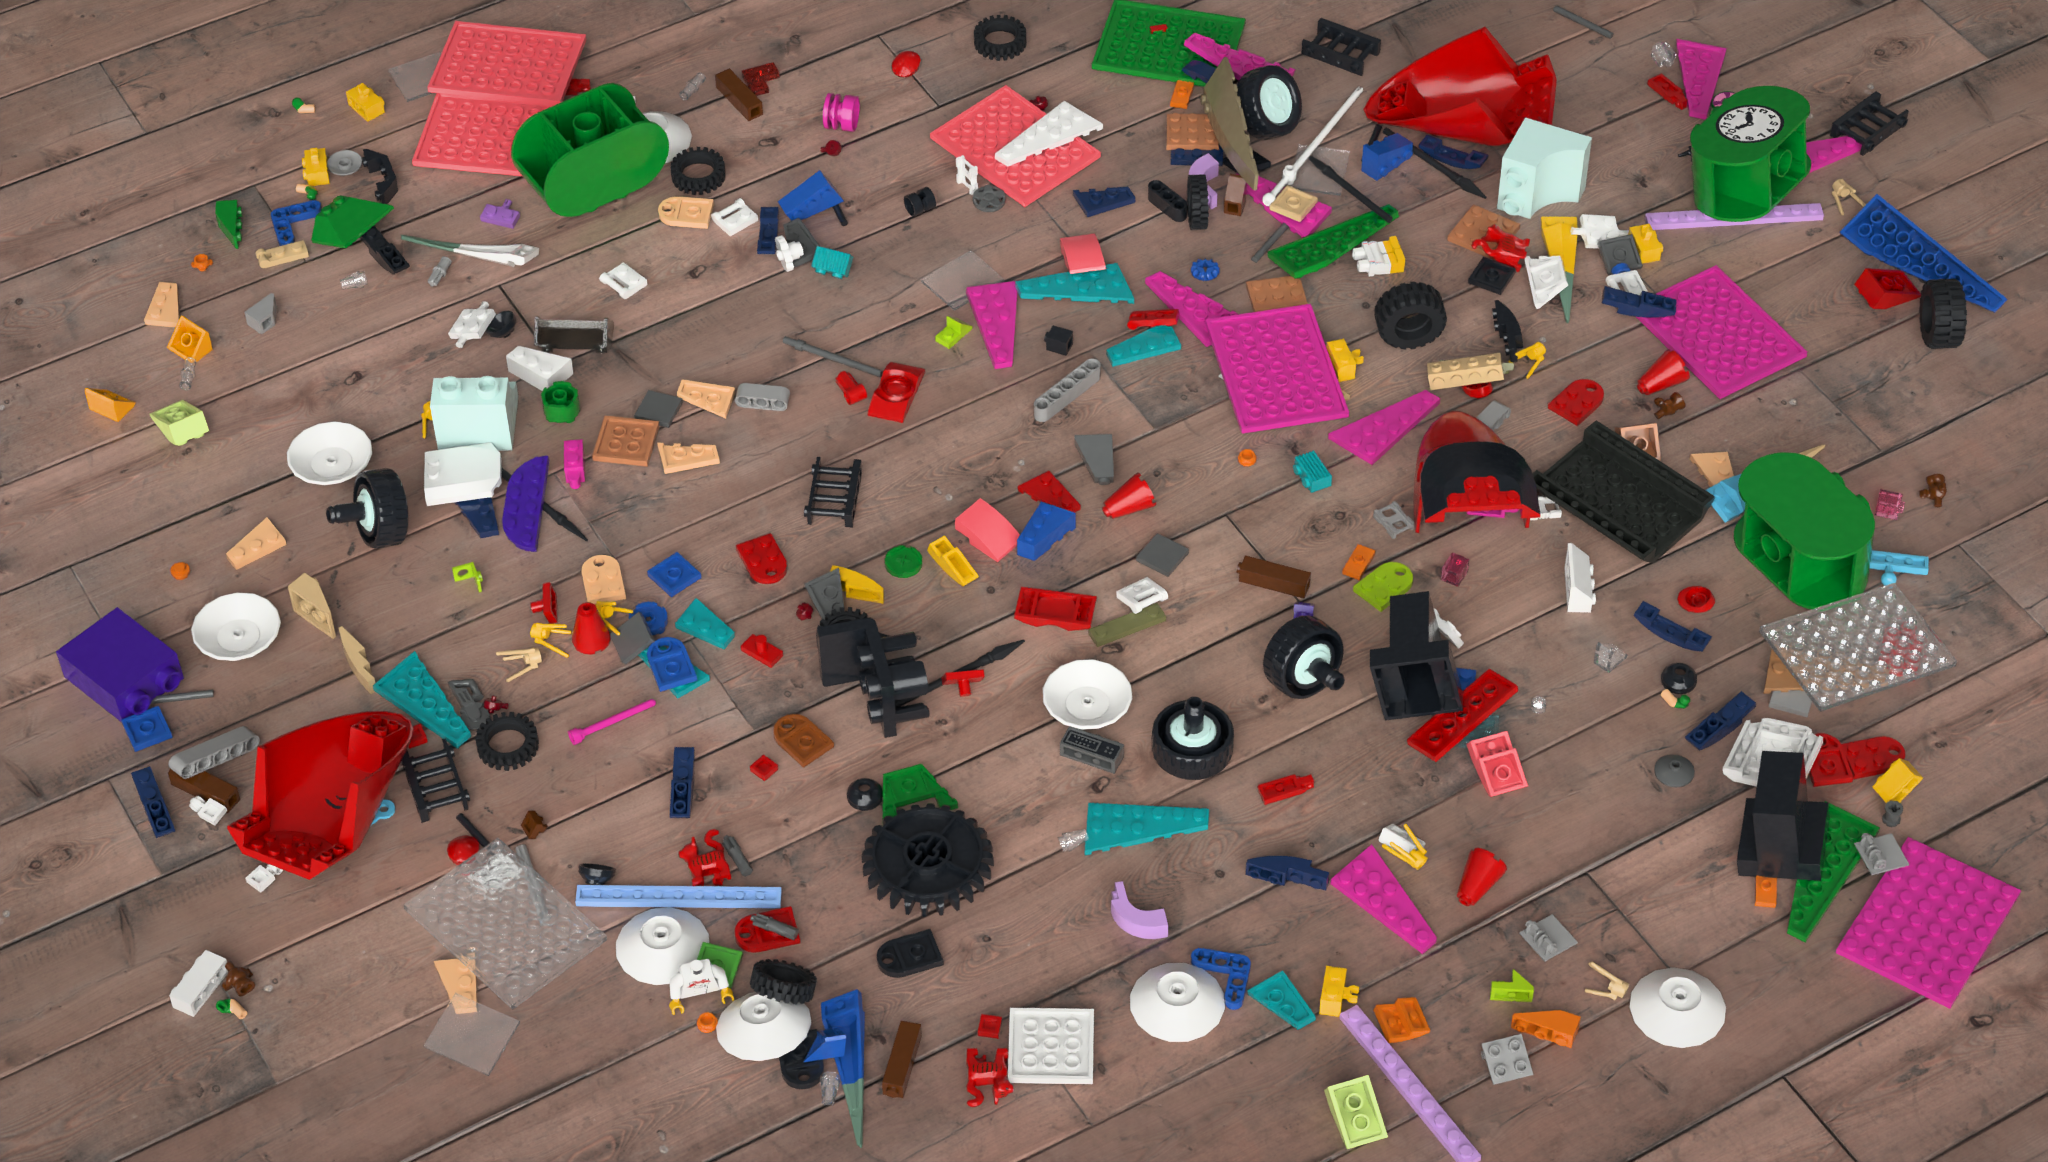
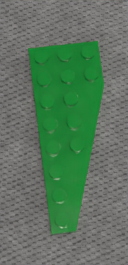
M1390 204L1380 207L1393 218L1392 221L1399 217L1398 210ZM1370 211L1267 252L1268 258L1294 279L1301 278L1306 274L1317 272L1319 269L1328 266L1389 223L1375 212Z
M1830 803V820L1821 881L1797 879L1787 934L1805 943L1861 860V856L1854 843L1860 842L1861 836L1864 833H1868L1875 838L1880 830V827Z

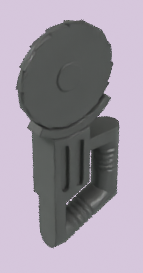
M474 679L449 681L448 686L461 706V719L468 729H480V724L482 722L486 724V719L490 718V714L484 708V704L478 702L484 696ZM461 687H469L474 695H470L466 688Z

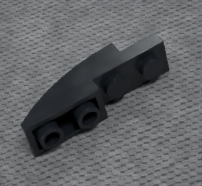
M375 225L360 237L369 248L370 255L386 271L396 274L410 267L392 243H388Z
M1495 300L1496 308H1492L1493 319H1497L1494 321L1495 331H1499L1500 338H1504V343H1508L1505 345L1506 356L1510 355L1511 362H1518V357L1515 353L1517 349L1523 348L1521 328L1511 310L1499 300Z

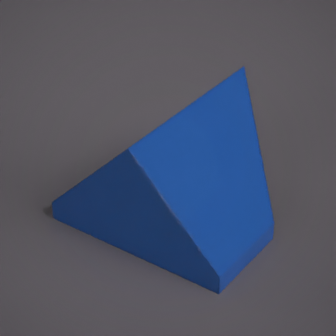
M838 1028L817 1031V1036L803 1062L844 1056L846 1034Z

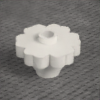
M782 235L775 237L778 260L781 261L786 272L794 270L793 260L799 259L800 256L804 255L801 243L795 241L787 243Z

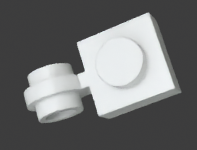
M199 796L190 800L189 807L197 812L200 818L214 826L227 812L225 806L211 798L207 802Z
M267 864L265 869L259 865L245 879L249 885L261 893L275 880L274 874H281L283 869Z

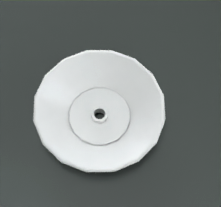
M659 111L643 113L649 121L657 123L667 134L669 153L665 163L673 161V158L677 157L676 154H682V150L689 148L692 134L689 125L680 117L668 112Z
M336 421L319 423L303 430L292 440L287 451L288 466L295 476L307 483L318 485L342 483L357 476L368 465L372 456L371 440L363 430L349 423Z
M237 592L220 596L206 604L195 616L191 632L194 644L203 654L217 660L237 661L253 657L267 649L277 637L281 621L278 610L268 599L253 593Z
M1094 659L1075 660L1061 665L1048 676L1042 689L1043 703L1050 715L1064 725L1078 729H1099L1115 723L1127 712L1132 701L1131 684L1124 673L1109 663Z
M671 907L650 909L634 916L622 928L616 941V958L623 970L637 981L653 985L670 984V979L678 973L680 965L697 960L702 943H709V934L702 922L687 911Z
M1166 963L1149 969L1136 981L1130 994V1011L1137 1024L1151 1036L1168 1042H1189L1207 1035L1219 1024L1225 1010L1224 992L1217 980L1204 969L1187 963Z
M1680 968L1655 970L1641 978L1631 992L1629 1008L1635 1024L1647 1037L1663 1045L1680 1048L1701 1045L1715 1037L1725 1022L1726 1006L1721 992L1709 979L1692 970Z
M760 992L748 993L733 1001L721 1013L716 1026L718 1042L726 1052L740 1059L763 1061L779 1058L794 1050L807 1037L812 1023L809 1008L804 1003L798 1002L793 1004L789 1001V1004L784 1003V1000H780V1002L775 1001V998L770 1000L767 998V995H759Z

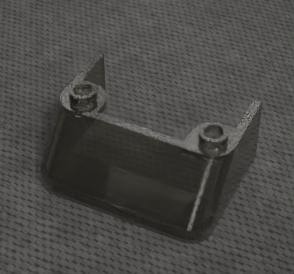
M535 317L534 346L542 348V352H553V349L596 350V353H607V350H611L614 322L608 318H604V321L544 320L540 317Z

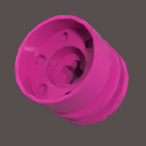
M828 93L823 106L824 128L831 129L832 127L833 130H837L841 123L842 131L855 132L860 111L859 97L845 95L842 102L841 94H836L835 96L834 93Z

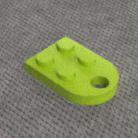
M1398 562L1384 563L1355 584L1353 592L1382 612L1390 606V596L1402 595L1410 590L1413 574L1404 564ZM1402 572L1404 575L1399 576L1395 573Z

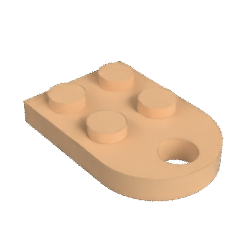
M667 198L658 207L659 218L663 223L670 226L708 229L714 199Z
M597 555L584 562L581 571L587 602L596 604L598 600L604 602L626 599L620 566L616 559L608 555ZM597 563H603V564H604V565L599 566V567H598V566H595Z

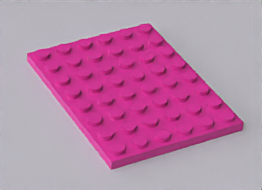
M1717 265L1656 293L1657 295L1677 300L1675 315L1666 317H1636L1670 351L1674 350L1685 362V366L1719 399L1807 357V351Z
M1311 304L1205 320V325L1241 434L1349 417L1347 404Z
M1908 837L1901 850L1909 866L1885 872L1837 947L1836 953L1951 1009L2020 896L2021 890Z

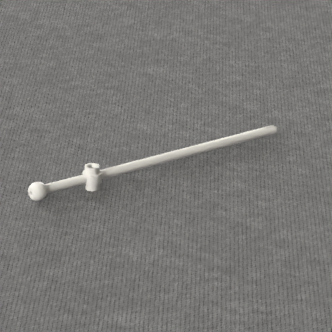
M1362 87L1356 88L1294 165L1285 166L1279 183L1270 193L1263 195L1262 201L1266 206H1270L1285 185L1294 184L1298 169L1363 92Z

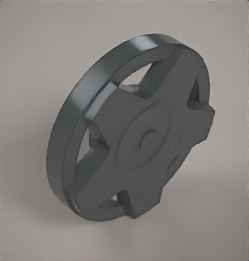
M985 185L973 193V204L980 211L995 212L1005 205V193L998 187Z

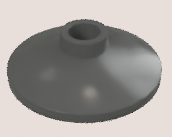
M1680 755L1663 756L1656 762L1654 767L1656 778L1669 787L1686 786L1693 780L1695 774L1692 763Z

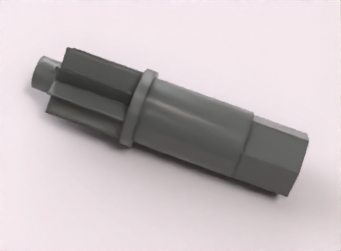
M724 836L722 844L728 855L733 859L743 876L750 875L753 869L741 851V847L734 837Z
M759 913L756 916L752 915L750 919L754 921L753 925L795 940L799 933L798 928Z

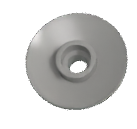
M350 150L336 152L327 161L329 171L341 176L353 174L362 166L361 156Z

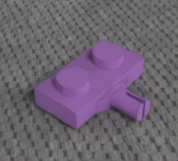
M505 199L501 207L487 204L480 219L482 222L514 229L520 213L519 211L509 209L512 201Z

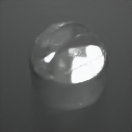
M1542 696L1534 697L1531 701V710L1535 713H1543L1547 706L1546 699Z

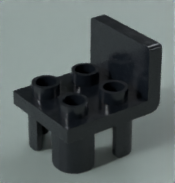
M871 618L817 628L820 677L823 686L828 687L860 681L862 694H868L869 699H874L867 701L870 723H881L885 738L897 736V723L928 718L930 716L929 708L924 703L895 708L896 700L922 696L928 693V681L924 663L922 661H915L913 656L887 660L885 656L887 652L915 647L917 639L914 632L892 636L882 634L878 631L876 621Z

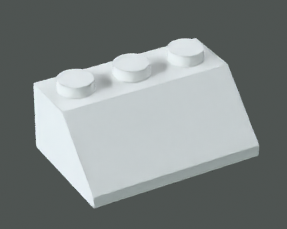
M1568 543L1564 567L1567 612L1591 613V607L1595 605L1596 595L1592 593V590H1594V579H1591V576H1593V564H1590L1589 556L1574 544Z

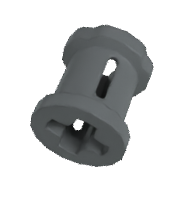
M1889 801L1886 803V813L1882 816L1883 823L1888 827H1896L1900 824V815L1903 813V805L1900 802Z

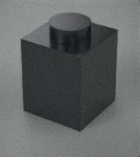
M1053 325L1051 330L1045 334L1046 350L1067 356L1073 345V331Z

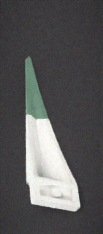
M401 235V240L511 267L524 265L539 255V248L525 244H459Z

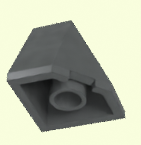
M1112 434L1075 435L1074 445L1094 483H1099V485L1113 483Z

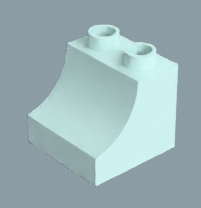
M1525 118L1502 159L1497 209L1505 211L1509 215H1519L1530 219L1536 211L1549 204L1557 202L1578 203L1586 187L1592 137Z
M453 376L433 378L430 408L438 450L491 442L498 451H512L518 405L516 382H509L508 377L494 378L492 376H483L481 378H456Z

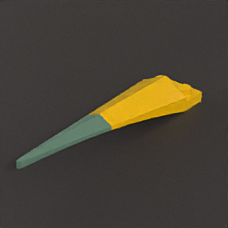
M1541 216V234L1548 256H1561L1568 286L1559 292L1565 320L1568 324L1577 235H1571L1570 230L1571 227L1578 228L1577 217Z

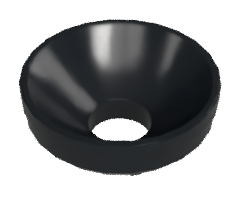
M503 311L496 314L487 327L486 333L494 338L510 336L516 324V317L513 312Z
M1672 663L1664 668L1661 674V683L1671 693L1686 694L1696 687L1697 675L1694 669L1686 664ZM1682 669L1686 673L1684 675H1678L1675 673V670Z
M857 779L849 785L847 790V801L857 810H872L879 806L883 800L882 787L873 779ZM861 785H868L870 789L861 791L859 787Z
M583 863L578 866V872L585 882L595 885L605 884L615 876L616 872L615 868L606 865Z

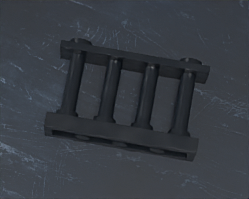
M1320 18L1317 26V36L1312 42L1305 39L1302 40L1301 54L1362 76L1364 60L1369 54L1374 56L1380 54L1381 40ZM1324 37L1332 40L1327 47L1318 45ZM1338 43L1347 45L1342 53L1334 50ZM1354 48L1362 51L1357 59L1348 56Z
M1875 91L1834 121L1830 136L1837 138L1845 134L1855 139L1856 142L1862 145L1860 155L1864 156L1901 127H1905L1908 122L1909 111L1905 110L1897 115L1881 105V94ZM1877 110L1892 120L1887 123L1871 112ZM1867 118L1881 128L1876 131L1861 122V120ZM1856 126L1870 136L1865 139L1850 130V128Z
M817 457L816 464H812L813 481L808 506L805 505L804 517H807L808 525H812L814 515L841 517L845 519V527L853 528L862 476V461L854 459L853 467L850 466L849 468L821 466V457ZM820 475H845L851 479L847 480V482L820 480ZM818 488L846 489L848 494L839 496L817 494ZM815 503H844L846 508H842V510L815 508Z
M446 738L442 739L443 750L415 758L413 756L410 757L408 750H406L401 761L421 823L429 821L428 813L432 809L460 801L464 811L468 810L467 801H470L467 789L463 790L452 758L455 757L452 745L448 746ZM444 757L447 758V765L422 772L414 771L416 765ZM451 772L454 778L426 787L419 786L423 779ZM452 787H457L459 793L431 802L428 800L424 801V797L427 794Z

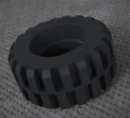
M1956 279L1928 280L1922 287L1923 290H1921L1919 302V321L1922 339L1925 345L1931 349L1957 348L1964 341L1967 325L1966 300L1963 286Z
M1410 282L1409 284L1401 283L1400 286L1391 287L1390 291L1384 292L1382 297L1379 298L1374 309L1380 337L1392 347H1400V349L1405 350L1406 348L1416 349L1418 346L1423 347L1426 346V343L1433 342L1435 337L1438 338L1441 335L1447 322L1446 311L1440 293L1434 287L1419 282V284L1416 282ZM1419 313L1411 318H1402L1408 314Z

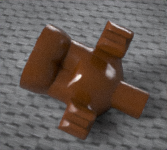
M1674 392L1669 400L1663 401L1662 398H1656L1654 403L1657 406L1659 405L1660 410L1654 413L1657 419H1660L1663 416L1675 414L1677 410L1684 409L1686 405L1682 396L1678 392Z
M1933 474L1926 477L1929 490H1920L1919 496L1920 498L1927 497L1934 500V506L1939 508L1942 507V499L1947 492L1945 476Z
M232 962L226 963L225 968L228 970L225 982L222 983L223 989L228 991L234 987L240 997L251 992L255 988V983L250 979L253 976L250 969L235 967Z

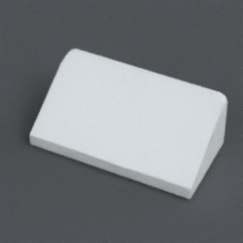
M1395 824L1383 828L1379 842L1396 850L1390 845V842H1394L1407 853H1410L1413 849L1419 850L1407 831ZM1417 838L1421 846L1424 847L1426 843Z

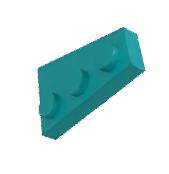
M697 598L694 599L675 623L676 629L724 650L735 637L734 631Z
M1283 970L1247 990L1249 996L1297 1030L1316 1020L1314 1013Z

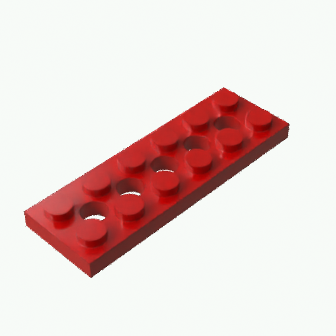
M1488 669L1462 691L1463 711L1434 715L1407 739L1408 745L1437 762L1518 692V686L1493 670ZM1460 714H1467L1463 717H1459ZM1446 726H1453L1452 728H1449V729H1446V728H1445ZM1432 738H1439L1438 740H1435V741H1432V740H1431Z

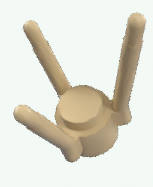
M1838 179L1833 183L1832 188L1834 191L1832 195L1835 197L1841 215H1844L1838 196L1846 197L1850 194L1861 206L1864 207L1866 205L1854 194L1856 190L1846 183L1844 179Z
M538 648L496 652V655H511L503 657V661L523 658L525 664L530 665L507 678V682L532 669L538 668L537 664L542 662Z
M1594 962L1588 963L1594 970L1611 980L1608 987L1611 993L1587 988L1585 989L1586 993L1609 997L1613 1000H1616L1617 996L1620 998L1624 997L1629 983L1615 977Z

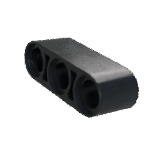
M1159 180L1149 182L1148 200L1175 222L1185 221L1187 218L1186 200Z

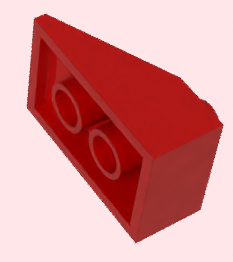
M1866 268L1854 284L1858 292L1864 296L1868 305L1873 309H1888L1921 297V293L1901 270Z

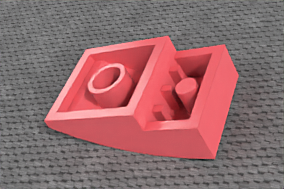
M1095 234L1060 238L1061 253L1064 256V263L1070 274L1106 269L1103 254Z
M981 498L955 519V529L969 538V544L996 562H999L1017 546V539L1020 536L1018 531L1004 516Z
M1507 731L1476 739L1466 744L1477 774L1490 797L1528 786L1516 748L1513 749Z

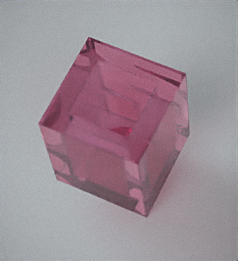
M1880 489L1875 515L1897 520L1898 514L1903 513L1904 510L1903 494Z
M1452 552L1442 567L1441 580L1458 587L1468 573L1469 559Z

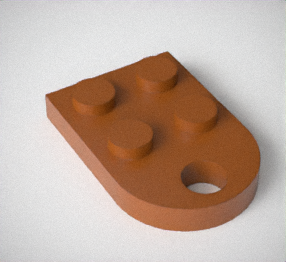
M786 715L780 718L774 726L776 743L803 768L834 747V742L803 715ZM786 724L792 725L790 728H783Z

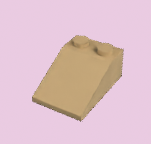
M304 573L288 585L293 611L334 639L336 634L331 612L319 586L320 584L315 577H310Z

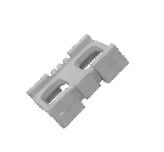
M1396 501L1379 510H1374L1373 517L1379 524L1385 527L1386 532L1392 539L1396 538V535L1403 531L1415 529V522L1409 516H1406ZM1392 509L1396 514L1386 517L1382 512ZM1403 521L1406 527L1396 529L1393 524Z

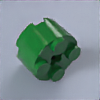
M565 381L553 382V386L545 387L541 396L546 420L557 423L574 422L575 417L580 412L578 390L572 387L570 382Z

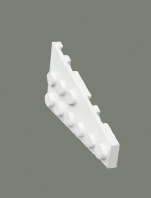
M1063 101L996 152L995 159L1008 167L1026 160V157L1032 154L1039 155L1042 153V150L1047 148L1051 150L1074 141V138L1080 135L1087 136L1090 131L1095 129L1097 131L1102 130L1103 124Z

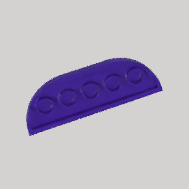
M548 456L535 457L522 464L512 474L507 486L502 519L503 529L508 540L514 543L517 548L525 551L537 552L550 461Z

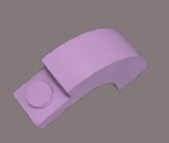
M1208 153L1192 164L1189 175L1205 174L1207 181L1218 176L1219 163ZM1207 185L1208 206L1210 209L1217 207V193Z
M1123 881L1115 882V891H1112L1111 914L1117 925L1125 932L1139 938L1159 939L1168 937V922L1164 908L1151 911L1135 908L1127 899Z

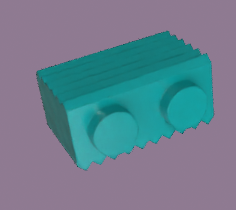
M817 246L811 267L816 269V273L825 275L828 272L832 273V277L842 279L843 276H849L853 256Z
M1314 450L1295 457L1294 473L1300 476L1303 486L1308 488L1310 493L1331 486L1332 475Z

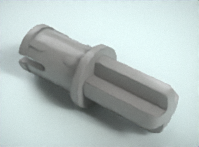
M443 256L438 265L433 268V273L428 279L430 286H437L441 278L446 276V271L452 262L451 259Z

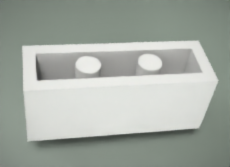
M205 950L195 960L192 968L184 974L177 987L172 989L169 996L173 1008L194 1017L228 974V970L225 968L227 960Z

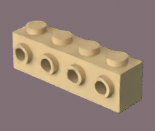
M1501 353L1427 363L1430 390L1504 380Z

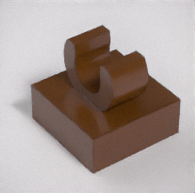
M535 810L528 811L521 823V827L529 839H536L539 832L544 833L548 827L547 824L542 823L543 817L538 816Z

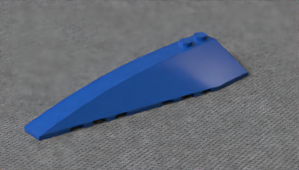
M1878 194L1840 231L1841 235L1865 254L1874 256L1879 261L1925 282L1931 279H1956L1960 281L1965 292V300L1995 313L2007 301L2006 297Z

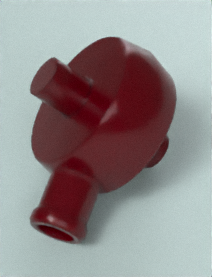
M1037 96L1035 100L1029 101L1042 111L1048 106L1046 97Z
M830 140L826 147H821V152H827L830 156H837L842 150L841 144L836 140Z
M805 602L798 605L797 618L802 621L807 618L811 619V614L813 613L812 606Z
M492 695V698L484 700V708L489 709V713L493 714L494 710L508 709V703H502V701L496 699L497 696Z

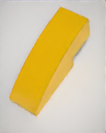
M945 535L929 544L927 551L931 557L961 586H965L979 577L958 547L954 548Z
M832 565L830 571L839 568L842 591L846 592V598L884 603V588L878 583L856 571Z

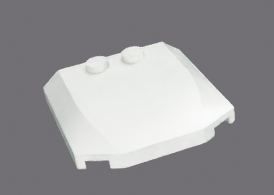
M491 442L425 452L424 491L427 506L493 497L494 489L502 483V458L500 452Z
M1763 718L1761 722L1756 723L1746 720L1723 766V774L1734 782L1757 786L1762 751L1804 753L1805 774L1807 778L1823 744V737L1814 735L1812 729L1807 726L1771 718Z

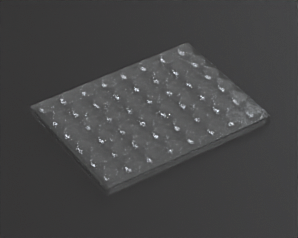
M1895 583L1760 626L1759 630L1820 712L1956 667L1957 665L1955 657Z
M496 838L404 903V909L512 1010L607 941V935L499 838Z

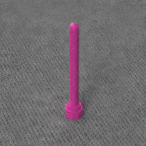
M654 699L647 700L583 729L573 728L568 731L569 739L573 745L579 744L585 739V736L656 705V701Z

